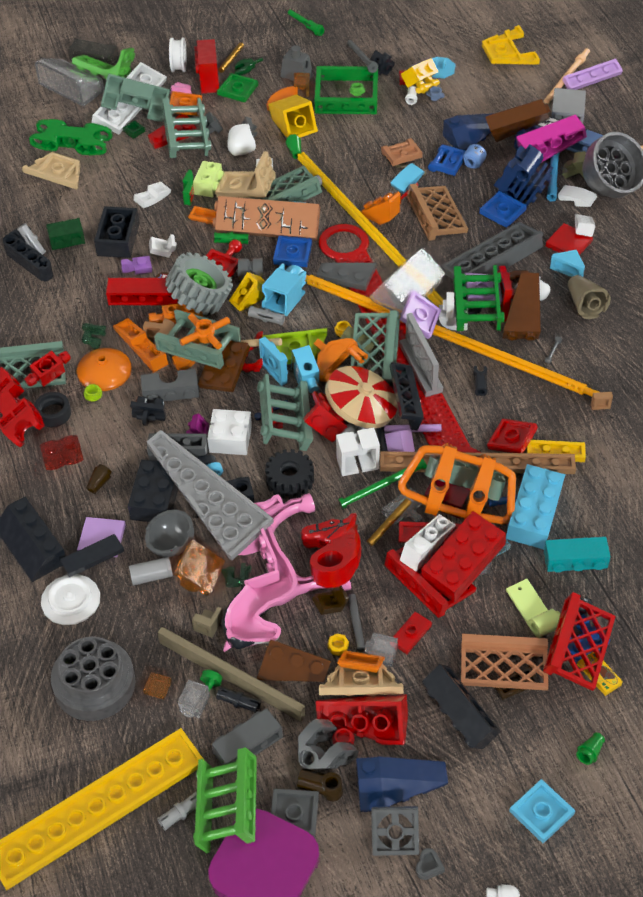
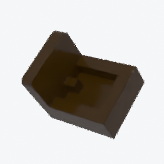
M341 585L333 588L332 591L315 594L312 600L320 614L325 615L341 612L349 597Z

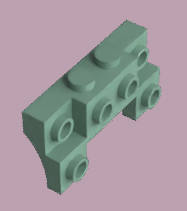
M108 74L101 107L116 110L118 102L149 109L147 119L163 122L162 101L163 98L169 97L170 89Z

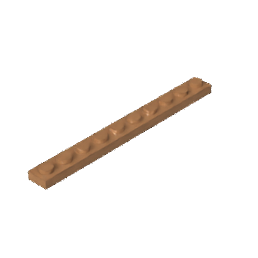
M380 451V471L398 472L408 467L417 452ZM425 453L423 459L426 462V465L428 464L430 455L440 456V454ZM466 453L476 457H480L483 454L489 455L491 458H496L497 463L506 466L514 471V473H524L527 464L562 474H575L576 472L575 454ZM455 459V461L463 462L478 467V465ZM420 469L416 472H425L426 469Z

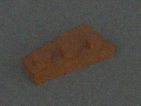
M270 639L256 679L324 682L331 661Z

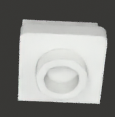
M172 234L168 240L151 237L149 240L150 253L169 258L171 253L176 250L177 243Z

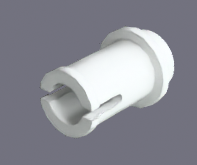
M410 86L405 96V101L409 105L417 102L415 86Z

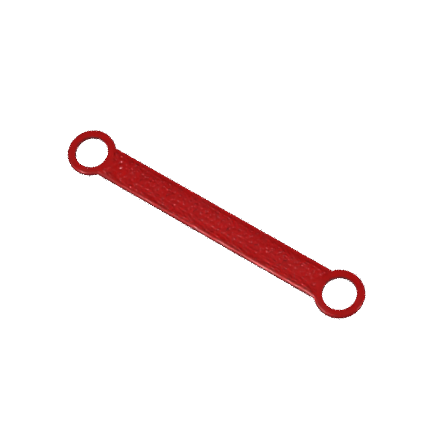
M338 224L327 228L320 235L318 241L320 250L329 258L335 259L336 263H373L367 252L369 246L368 235L361 228L350 224ZM337 232H351L360 238L361 244L352 252L340 253L330 249L327 245V240ZM377 269L366 291L349 287L353 292L397 309ZM358 305L361 313H378ZM365 318L367 324H369L370 321L367 318ZM387 318L379 319L376 324L382 328L387 323ZM400 322L397 363L409 365L399 345L400 340L406 339V324ZM374 325L370 327L374 335L378 329ZM382 333L375 338L379 341V345L385 341V336ZM415 377L424 416L421 424H442V432H422L428 444L442 446L448 443V446L452 444L453 447H457L459 452L481 453L469 445L443 394L439 393L425 397Z

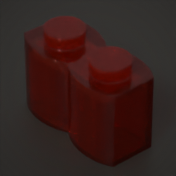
M77 435L65 436L60 440H51L40 445L46 470H55L64 465H73L84 460Z

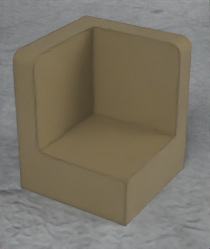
M217 607L215 612L205 609L202 615L196 613L192 619L194 631L213 638L223 618L222 608Z

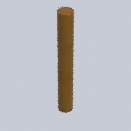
M240 42L219 67L218 71L220 73L226 70L243 49V43Z
M405 498L366 542L373 546L412 502Z

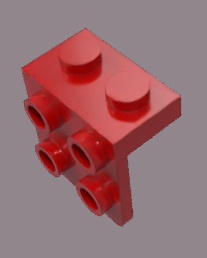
M314 391L312 396L316 405L303 420L333 443L336 435L341 434L347 428L346 421L334 411L325 394Z

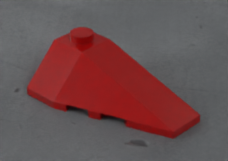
M383 694L316 701L317 719L330 720L337 727V730L346 728L358 737H366L382 745L405 744L408 722L407 694Z

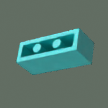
M606 537L545 541L544 557L547 572L582 571L587 569L602 570L609 566L611 556Z

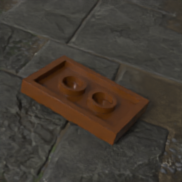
M230 341L222 351L224 362L222 368L218 369L205 365L198 386L203 389L234 392L250 349L249 344Z

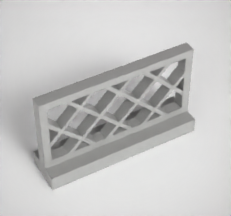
M412 312L407 313L406 339L400 340L399 345L409 365H412L414 375L425 397L442 393L443 386L438 378L439 363Z

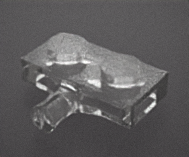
M402 494L382 508V514L388 518L408 497ZM408 498L412 504L394 523L397 524L407 517H411L416 522L421 521L422 515L417 513L416 509L422 503Z

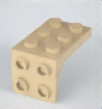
M263 152L255 172L225 171L215 191L216 197L265 198L276 177L268 152Z

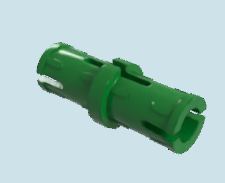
M214 232V243H230V241L236 239L242 244H248V233Z

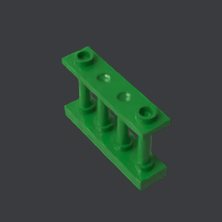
M493 265V274L465 275V273H461V266H454L453 280L457 331H464V324L476 321H496L497 330H500L501 323H504V312H501L498 283H501V273L497 272V265ZM465 282H493V287L466 288L462 284H465ZM494 294V300L467 301V299H463L466 295ZM467 308H495V314L464 313V310H467Z

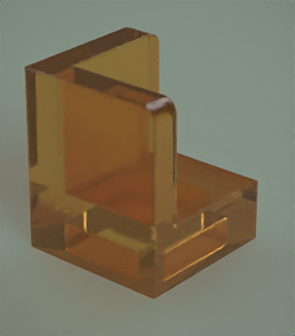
M294 73V87L306 89V97L310 95V73Z

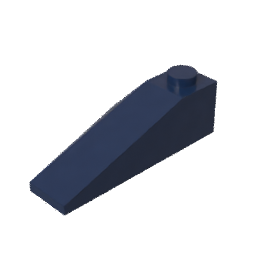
M495 113L457 115L446 119L443 124V136L454 148L466 151L470 145L477 144L480 140L484 141L486 136L491 133L485 117Z
M390 757L356 758L360 812H371V807H390L401 801L406 802L418 794H425L448 785L446 763L442 761Z

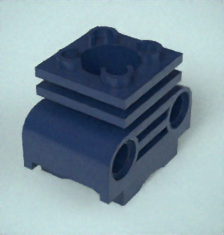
M530 144L526 149L520 145L516 151L515 158L510 160L503 171V175L497 179L494 186L499 189L497 193L501 191L514 199H517L523 191L524 194L519 201L523 202L526 196L529 195L530 197L525 203L528 206L530 202L534 203L537 197L535 195L537 192L541 194L546 185L543 184L545 180L549 182L552 175L550 173L553 167L551 166L546 174L543 175L542 173L548 165L546 162L540 171H537V168L543 161V154Z

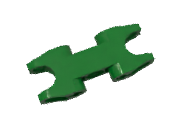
M46 119L37 121L36 127L40 133L31 135L29 140L30 145L45 151H57L59 147L75 148L79 154L91 156L105 154L107 148L103 141L112 139L113 134L110 128L99 124L87 123L82 128L67 126L62 120ZM40 125H45L47 129L42 128ZM100 132H107L108 136L100 134ZM34 139L42 140V143H37ZM95 146L102 147V150L97 149Z

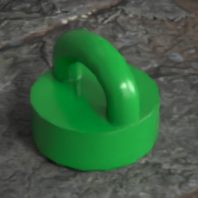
M204 670L200 678L205 683V692H209L212 687H219L223 679L221 674L213 670Z

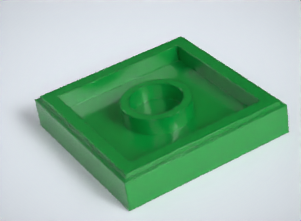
M231 73L217 90V94L246 102L259 83L258 80Z

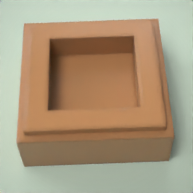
M612 392L593 393L591 409H610L613 399Z

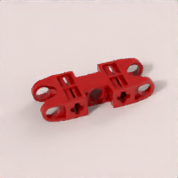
M0 366V412L3 415L0 418V429L8 439L21 448L25 444V431L32 426L41 430L44 427V422L33 403L26 398L22 400L18 398L24 392V389L13 375Z

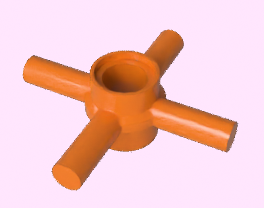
M193 313L189 314L188 319L196 326L194 333L179 339L181 346L198 339L200 343H211L217 350L220 349L222 344L216 339L214 333L215 330L229 324L230 319L225 317L212 323L208 319L199 320Z

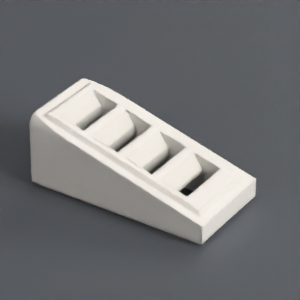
M575 214V234L592 237L595 229L593 218Z

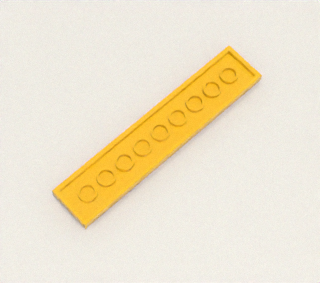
M182 728L0 840V881L6 891L198 769V760L203 758Z

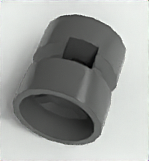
M239 258V281L243 280L247 272L263 278V258H253L251 261L248 258Z

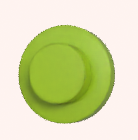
M90 384L84 390V398L87 401H97L102 397V390L96 384Z

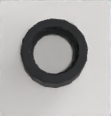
M47 392L35 401L34 406L42 416L45 427H59L65 424L71 416L69 400L60 392ZM54 404L63 406V409L56 414L48 415L42 413L47 406Z

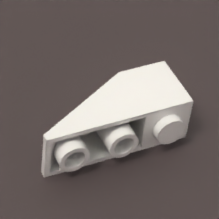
M440 514L405 543L400 561L414 571L420 569L451 533L455 524Z

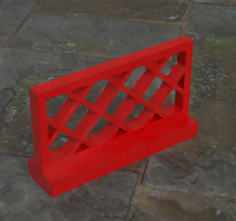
M404 547L397 551L392 549L387 552L384 566L438 618L444 616L447 609L476 592L477 588L471 584L455 603L451 600L447 601L439 591L422 577V573L414 571L400 561Z
M572 592L564 601L543 672L549 675L555 673L593 691L596 688L616 616L580 600L581 595ZM579 607L585 609L590 617L582 619L578 612ZM597 617L607 619V626L601 628ZM592 620L596 630L589 632L584 622ZM578 624L584 635L579 637L576 636L573 627ZM597 633L602 639V644L596 646L591 637ZM586 638L591 648L584 650L579 640ZM574 642L579 653L571 655L568 644ZM593 651L597 662L591 664L586 653ZM578 656L582 657L586 665L578 669L573 659ZM569 661L574 671L567 672L561 669L563 662ZM588 669L592 677L591 682L584 680L581 674L582 671Z

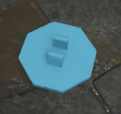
M432 58L438 70V73L432 77L446 78L454 74L456 64L449 58Z

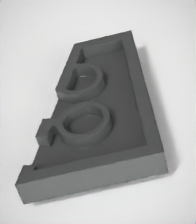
M321 263L316 277L334 284L366 291L376 270V263Z

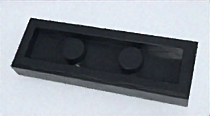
M113 534L61 558L60 563L70 578L123 553L124 547L116 535Z

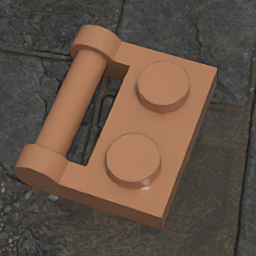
M412 138L407 139L406 142L381 147L382 155L386 156L392 166L422 158V151Z

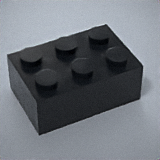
M104 206L94 240L97 256L131 258L140 224L137 208Z
M141 459L128 503L130 520L150 522L158 514L167 510H173L178 487L159 461Z

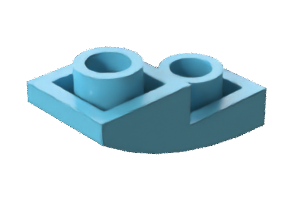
M411 163L392 180L391 186L404 194L409 189L410 184L417 183L425 172Z

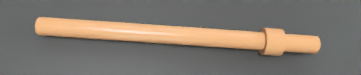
M585 48L582 53L578 54L575 62L563 77L574 73L579 65L584 63L587 55L590 53L588 48ZM563 77L559 80V82L555 85L554 88L563 87ZM554 88L544 99L545 104H549L553 99Z

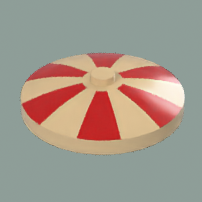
M357 366L341 367L331 374L326 383L325 393L331 407L339 416L356 426L363 428L383 427L393 419L397 412L396 395L391 386L378 374L368 369Z

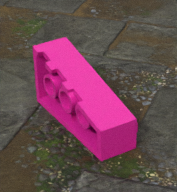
M575 114L519 135L516 138L518 147L521 145L526 149L529 144L543 154V161L586 138L587 135L585 126Z

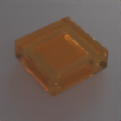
M151 672L143 689L144 694L164 699L172 682L171 677Z

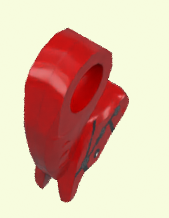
M351 513L344 520L331 519L319 524L306 526L302 529L300 535L304 547L321 548L310 559L312 579L317 585L324 588L339 587L351 580L357 570L361 558V542L357 531L358 524H355L356 513Z

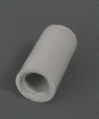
M169 557L129 566L133 586L173 577Z

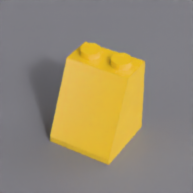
M293 95L268 104L271 119L286 138L292 134H296L301 138L318 132L310 100L299 95Z

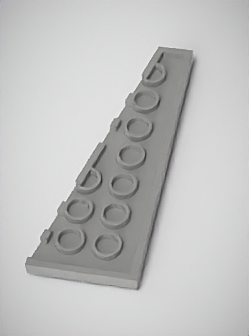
M162 430L147 441L149 449L230 560L237 557L261 535L260 529L263 528L265 531L274 523L273 518Z

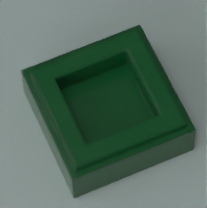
M134 120L123 127V132L135 139L145 132V127Z

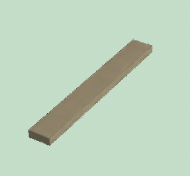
M161 627L158 631L159 642L165 647L207 670L218 672L226 681L296 720L302 722L305 718V705L170 630Z

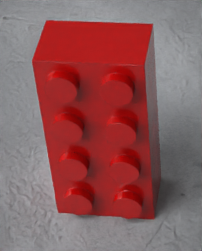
M472 511L421 569L422 577L437 591L455 603L505 546L506 533Z

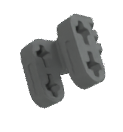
M326 719L313 720L298 736L299 763L307 769H337L340 765L350 764L358 756L359 751L351 743L346 742L335 743L326 753L321 747L316 746L318 742L330 740L337 731V727L330 720ZM312 754L314 755V762H313V763H312V761H311V756H312Z

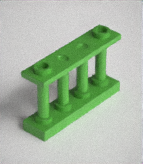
M246 747L238 749L236 762L212 767L203 759L198 760L196 772V822L193 839L195 845L205 853H210L211 840L231 835H237L245 843L255 842L257 757ZM237 771V780L234 783L213 788V777ZM236 792L234 804L212 809L213 797ZM236 813L234 825L211 830L213 818Z

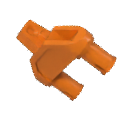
M318 338L313 343L320 350L317 366L319 368V380L322 382H327L331 374L349 355H352L360 364L365 362L362 357L365 360L368 358V354L361 350L357 342L351 338L334 340L327 344Z

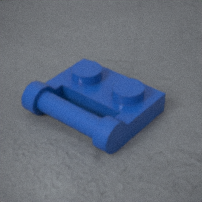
M441 145L436 157L429 163L428 169L431 172L440 171L455 176L463 163L465 150ZM447 154V156H446V158L444 159L443 163H440V161H441V159L443 158V156Z

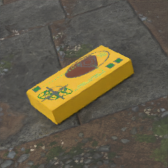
M594 652L587 655L591 664L597 662ZM583 659L577 663L579 668L586 666ZM603 661L596 687L606 696L620 687L623 681ZM588 669L585 670V671H583V672L587 675V677L591 680L592 677H591V675H590Z

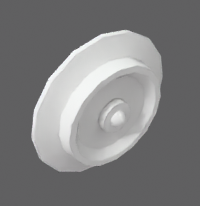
M76 574L69 578L68 575H64L55 579L46 587L42 594L41 607L45 616L52 622L61 625H75L86 621L95 613L100 604V591L96 583L89 577Z

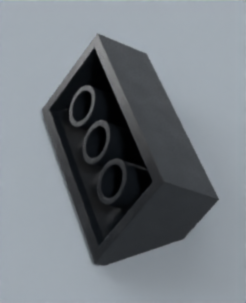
M26 496L6 507L0 516V538L30 581L34 582L61 567L60 559L66 557L64 549Z

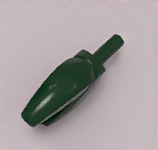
M261 57L254 61L251 58L240 60L235 65V74H248L255 68V64L263 61V58Z

